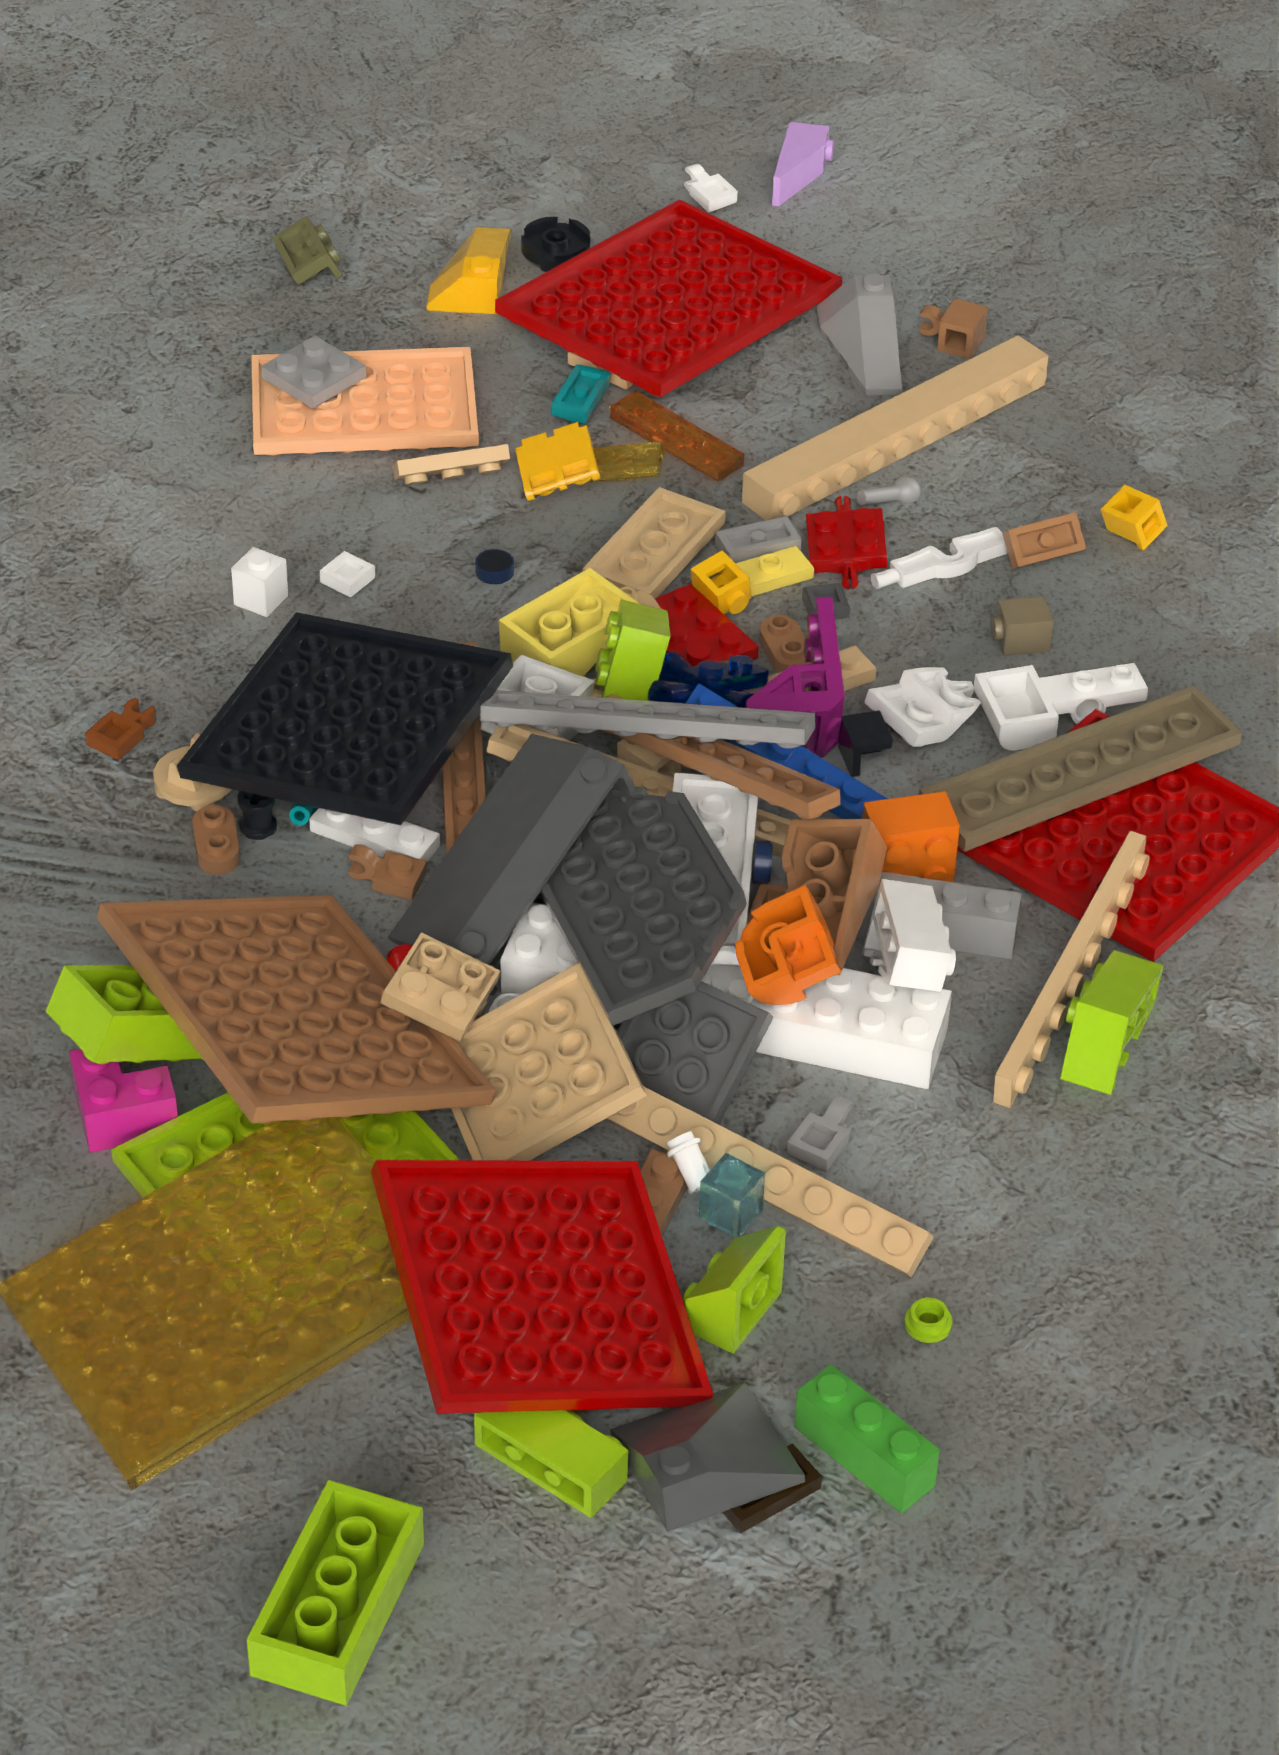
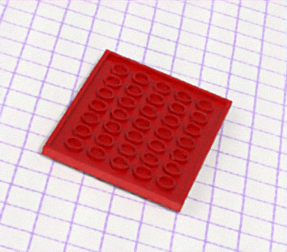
M679 199L496 299L495 313L507 318L514 324H518L536 333L539 337L563 347L566 351L575 353L595 366L602 367L621 379L629 381L648 393L661 398L821 303L842 286L843 278Z

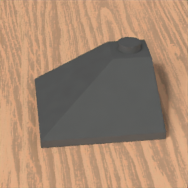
M745 1382L713 1393L712 1399L684 1407H673L610 1429L611 1436L619 1440L628 1449V1466L667 1532L805 1482V1474Z

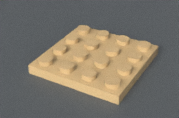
M579 963L474 1020L461 1042L454 1039L496 1089L491 1105L471 1106L466 1109L451 1108L472 1160L530 1161L647 1096L614 1025L611 1026Z

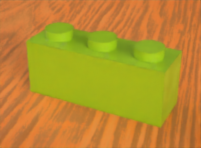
M572 1411L474 1413V1436L477 1447L590 1518L628 1481V1449L615 1437L604 1435L586 1424L579 1415Z

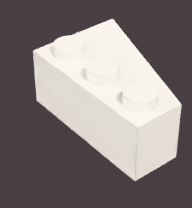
M881 879L861 953L864 956L870 957V963L873 966H879V974L889 985L941 992L946 975L951 976L954 971L956 953L954 949L950 948L948 942L949 928L943 924L942 905L937 903L933 887Z

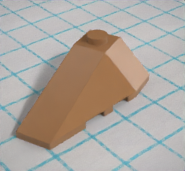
M790 819L782 852V864L786 872L788 886L786 893L804 885L807 886L831 933L835 944L833 948L842 971L878 888L887 845L872 819Z

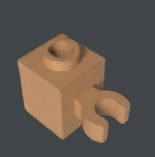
M954 298L944 314L936 306L925 305L920 313V317L928 318L932 323L923 321L919 332L926 336L939 334L937 351L971 359L985 338L988 307Z

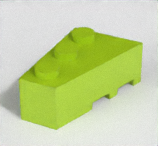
M1113 950L1104 964L1098 962L1092 980L1086 979L1080 997L1074 996L1068 1009L1066 1022L1072 1023L1060 1079L1102 1093L1112 1094L1116 1086L1119 1066L1125 1067L1129 1059L1130 1053L1123 1050L1131 1038L1138 1040L1155 1005L1164 965Z

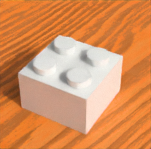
M520 655L513 662V668L497 690L592 697L595 681ZM482 721L480 730L493 734L498 726L495 725V722ZM566 727L541 730L569 741L578 733L574 728Z

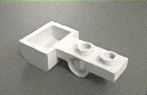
M1135 663L1041 678L1037 675L1033 665L978 673L975 674L974 691L978 700L981 701V706L999 743L1003 748L1011 751L1027 749L1056 738L1059 714L1070 713L1073 721L1078 724L1095 709L1105 713L1106 707L1147 701L1148 687Z

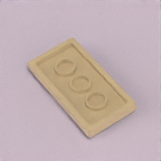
M659 487L582 568V572L591 568L619 589L631 586L636 591H644L657 598L710 541L715 532L719 531L725 524L726 511Z

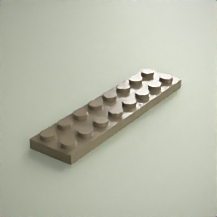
M1193 685L919 790V795L946 791L960 824L958 846L966 852L1238 746L1241 742L1242 732Z

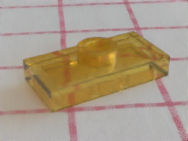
M662 442L594 447L601 479L593 481L591 478L586 483L659 477L664 456Z

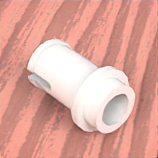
M692 1131L679 1135L667 1142L670 1149L667 1152L668 1158H674L688 1187L689 1194L698 1192L716 1182V1178L713 1177L698 1146L702 1141L700 1138H695Z

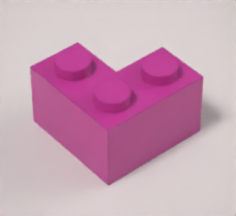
M81 1049L69 1051L74 1091L89 1153L115 1148L178 1117L176 1096L167 1065L122 1074L119 1062L97 1064L87 1059Z

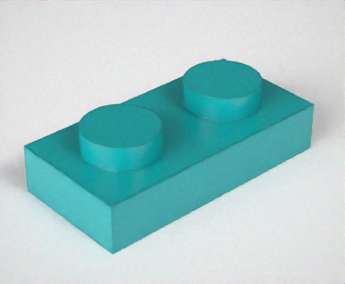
M576 364L551 403V415L564 418L570 422L586 424L610 385L611 373Z

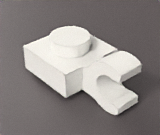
M697 163L685 167V171L691 176V180L684 182V186L689 191V195L708 213L737 203L738 191L719 173L709 176L703 167Z

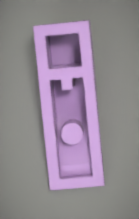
M789 122L773 177L772 206H780L823 174L826 160L832 161L834 153V140H829L830 126Z

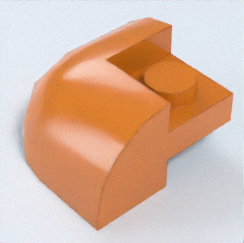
M806 885L768 901L752 911L753 918L742 931L740 941H735L736 957L747 990L760 1003L783 1005L807 999L804 991L805 988L842 972L833 948L835 944L815 899Z

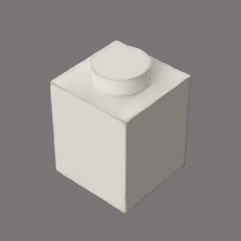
M252 547L231 568L234 605L268 617L288 597L286 559Z

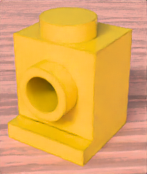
M1125 484L1100 509L1107 530L1136 543L1137 548L1142 551L1167 527L1160 500Z
M723 550L690 569L692 585L723 614L727 612L738 614L748 605L751 599L750 578Z

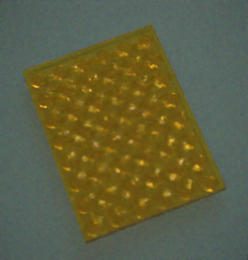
M339 1117L313 1118L308 1121H273L0 1282V1298L131 1491L410 1320L370 1172L375 1162Z

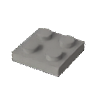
M317 336L305 340L261 366L262 379L312 409L366 378L365 364Z

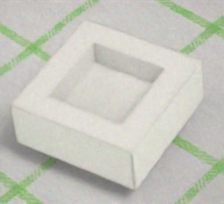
M346 551L342 552L320 570V583L349 597H352L375 578V565Z

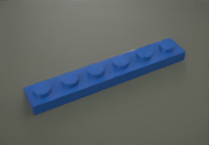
M701 684L697 685L685 703L737 707ZM721 739L840 789V806L828 811L841 819H862L863 802L888 799L802 746L783 748L778 746L777 743L769 742L742 745L737 743L736 740Z

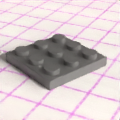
M701 981L696 991L623 1021L617 1033L642 1086L719 1125L774 1017L765 1010Z

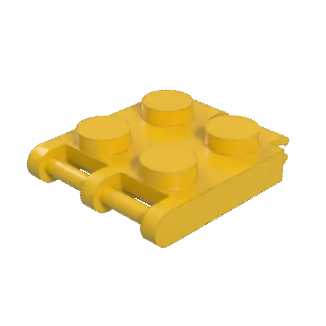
M575 422L553 429L554 436L547 438V433L544 432L521 440L522 446L516 447L515 451L528 502L535 500V495L547 496L557 488H560V491L566 490L569 484L581 485L588 482L591 478L593 481L601 479L587 425L579 427V423Z

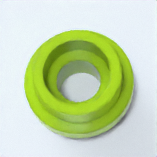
M930 1297L915 1301L907 1310L904 1321L907 1333L912 1338L924 1343H936L944 1340L950 1334L953 1323L947 1306L942 1301Z

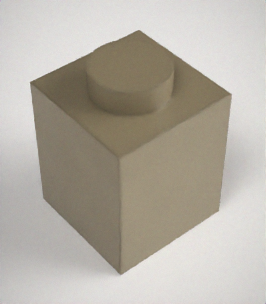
M1045 596L998 600L997 616L991 617L990 628L993 640L999 641L1003 656L1050 652L1054 621Z

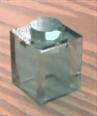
M725 1153L700 1181L699 1219L734 1237H739L763 1210L765 1172Z

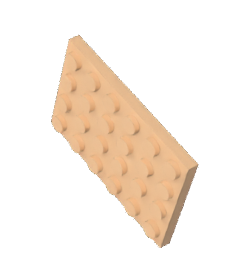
M471 347L342 351L366 365V378L313 409L262 379L261 366L281 354L251 355L254 455L266 454L275 456L290 453L315 454L317 452L340 451L350 453L366 450H425L441 447L464 448L467 446H479Z

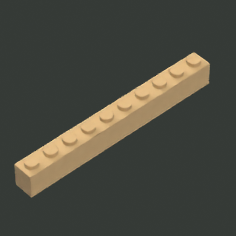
M1017 335L744 472L742 503L764 520L791 516L1044 386L1047 377L1048 354Z

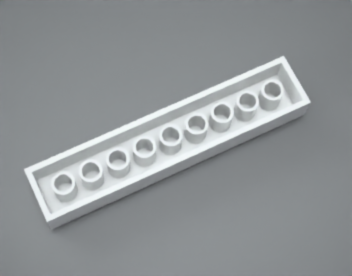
M533 902L514 928L500 959L501 995L505 993L521 995L578 963L547 905ZM711 964L702 979V982L765 1010L774 1017L756 1051L758 1053L929 1089L948 1029L951 990L942 989L941 992L889 985L880 975L843 968L840 975H834L805 988L804 991L807 999L792 1004L770 1005L760 1003L749 994L739 965Z

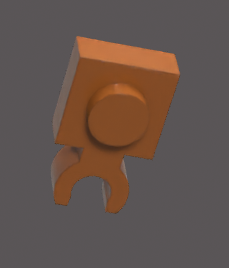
M130 699L124 705V712L121 715L110 711L85 732L86 745L112 758L121 759L144 739V729L155 724V707L151 705L146 711L140 712L139 699Z

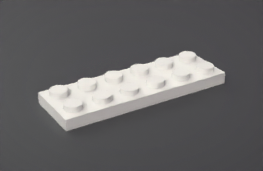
M675 773L673 792L685 794L744 891L747 906L712 964L739 965L736 957L735 941H740L742 931L747 926L758 797L740 792L738 788L722 781L713 780L708 775Z

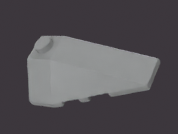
M872 273L863 276H853L817 305L816 312L819 332L824 339L829 338L834 345L833 352L838 358L842 357L848 364L849 374L866 396L899 395L902 393V380L894 296L890 275Z

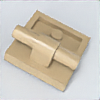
M421 932L385 988L380 1003L461 1042L475 1017H482L488 1005L486 999L498 981L500 970Z

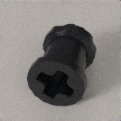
M239 791L237 795L238 805L243 810V816L240 819V832L253 840H263L273 835L277 830V819L272 815L275 798Z

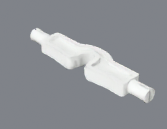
M993 527L977 533L953 538L950 543L952 556L945 555L933 546H928L907 556L890 561V569L871 574V583L876 590L894 583H898L900 587L905 588L932 578H951L963 575L971 571L978 563L1008 553L1003 534L997 527Z

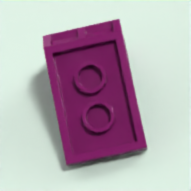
M816 597L814 614L807 615L808 638L804 639L805 662H811V664L789 666L748 698L745 703V708L815 713V730L806 745L801 746L821 758H824L839 742L845 699L832 597Z

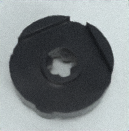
M544 217L534 220L526 225L524 235H521L522 254L529 261L540 265V269L543 272H547L590 249L589 229L583 223L570 218L569 224L558 223V217Z

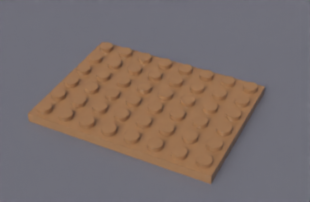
M332 895L100 903L96 917L251 1123L268 1124L272 1121L285 1120L308 1121L313 1118L338 1116L348 1118L353 1115L378 1113L388 1115L393 1112L417 1110L427 1112L432 1109L444 1108L466 1109L471 1106L492 1104L496 1089L453 1038L380 1003L382 994L396 971Z

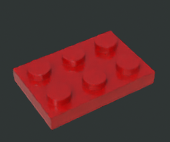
M691 583L655 598L661 609L668 611L670 640L664 660L693 687L758 659L759 646Z

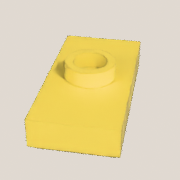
M797 546L735 563L750 578L751 597L814 578V567Z

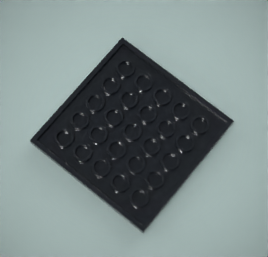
M296 612L177 764L180 778L402 825L481 713V705L493 696L513 668L511 653Z

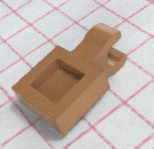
M354 845L349 854V860L354 861L348 872L350 877L358 880H371L373 891L413 901L427 871L426 860L391 851H386L382 859L365 845Z

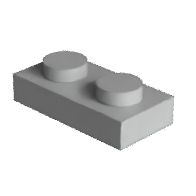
M784 516L716 531L715 545L719 551L723 550L734 563H738L793 546H797L801 551V537L789 518Z

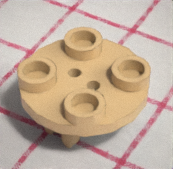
M198 733L192 737L190 746L170 751L159 759L153 770L154 788L157 797L166 799L173 804L191 806L195 811L209 805H215L216 801L222 799L232 790L180 778L177 764L200 736Z

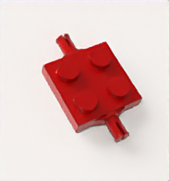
M841 496L835 499L836 511L806 514L809 562L814 567V573L832 572L842 574V586L849 590V579H851L852 589L858 586L857 572L867 569L888 568L882 508L851 510L850 498L844 496V505H842Z

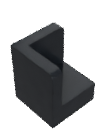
M880 710L842 716L838 748L850 776H860L862 754L882 752L884 749L892 748L893 739Z

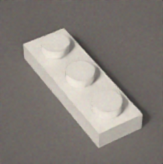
M318 808L309 819L311 832L352 847L356 844L365 845L382 858L386 851H391L428 862L440 847L439 833L406 821L402 825H396Z

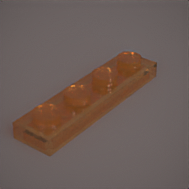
M634 391L610 406L611 419L717 482L744 466V453L638 391Z

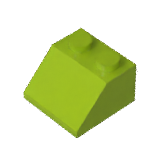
M775 1226L736 1237L723 1253L717 1252L708 1265L707 1273L699 1283L693 1282L683 1297L684 1306L695 1336L732 1354L735 1353L782 1293L786 1229Z

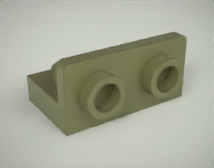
M305 216L272 237L291 276L298 285L307 279L313 278L327 266L337 279L343 276L337 265L342 259L332 245V240L321 224L315 227L308 216Z

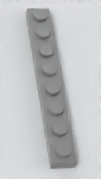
M496 690L493 696L481 705L480 721L495 722V725L500 727L526 724L534 725L535 728L540 730H551L557 727L574 728L575 731L580 733L607 730L614 731L615 734L620 736H631L637 733L655 734L660 739L688 736L695 737L696 740L701 742H713L718 739L736 740L737 743L742 745L769 742L777 743L778 746L783 748H796L806 745L815 730V713L502 690Z

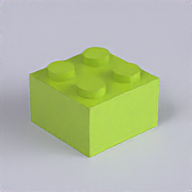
M620 600L618 611H610L605 630V634L608 635L607 649L600 648L595 666V671L598 672L596 685L601 686L602 698L614 694L628 700L653 701L670 640L668 611Z

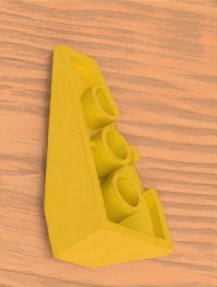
M476 227L430 284L426 305L427 311L497 314L495 313V300L501 296L511 229Z

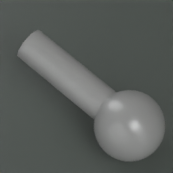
M902 476L896 479L892 486L858 491L857 501L860 505L895 500L902 503H911L919 499L921 488L914 478Z

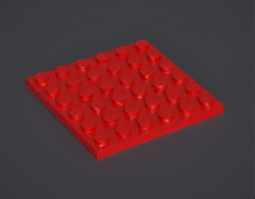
M1095 709L1067 733L1110 716ZM1194 762L966 852L958 846L957 851L1081 920L1129 832L1133 831L1145 835L1144 854L1150 856L1146 873L1141 880L1137 878L1134 880L1131 900L1126 909L1119 908L1116 913L1118 915L1117 923L1110 938L1154 962L1279 848V807Z
M375 1161L370 1172L436 1414L684 1407L713 1398L714 1394L637 1161Z

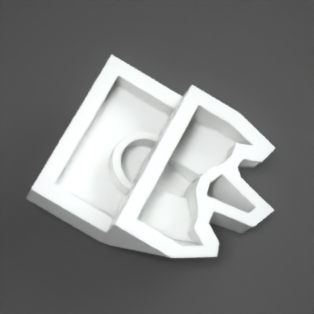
M921 667L904 670L899 684L869 689L864 703L873 711L880 710L885 723L901 735L907 744L913 747H922L947 740L976 711L981 701L971 698L975 690L971 681L946 679L948 672L943 667Z

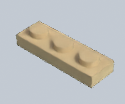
M508 444L398 460L392 465L394 481L405 479L406 485L425 483L428 481L427 476L442 474L443 480L465 476L464 470L478 468L479 474L501 471V465L510 460Z

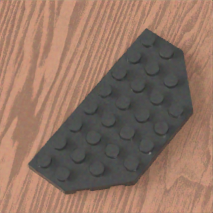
M615 787L610 790L540 891L575 959L586 975L611 1026L696 991L747 906L743 889L685 794L668 791L665 797L648 795L646 788L636 787L632 796Z

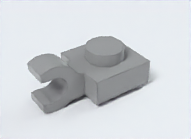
M836 1096L822 1117L809 1112L788 1140L787 1154L827 1172L849 1142L850 1130L848 1128L853 1118L847 1116V1114L852 1109L853 1102Z

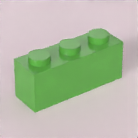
M830 1364L797 1390L794 1428L901 1514L936 1486L940 1449L835 1366Z

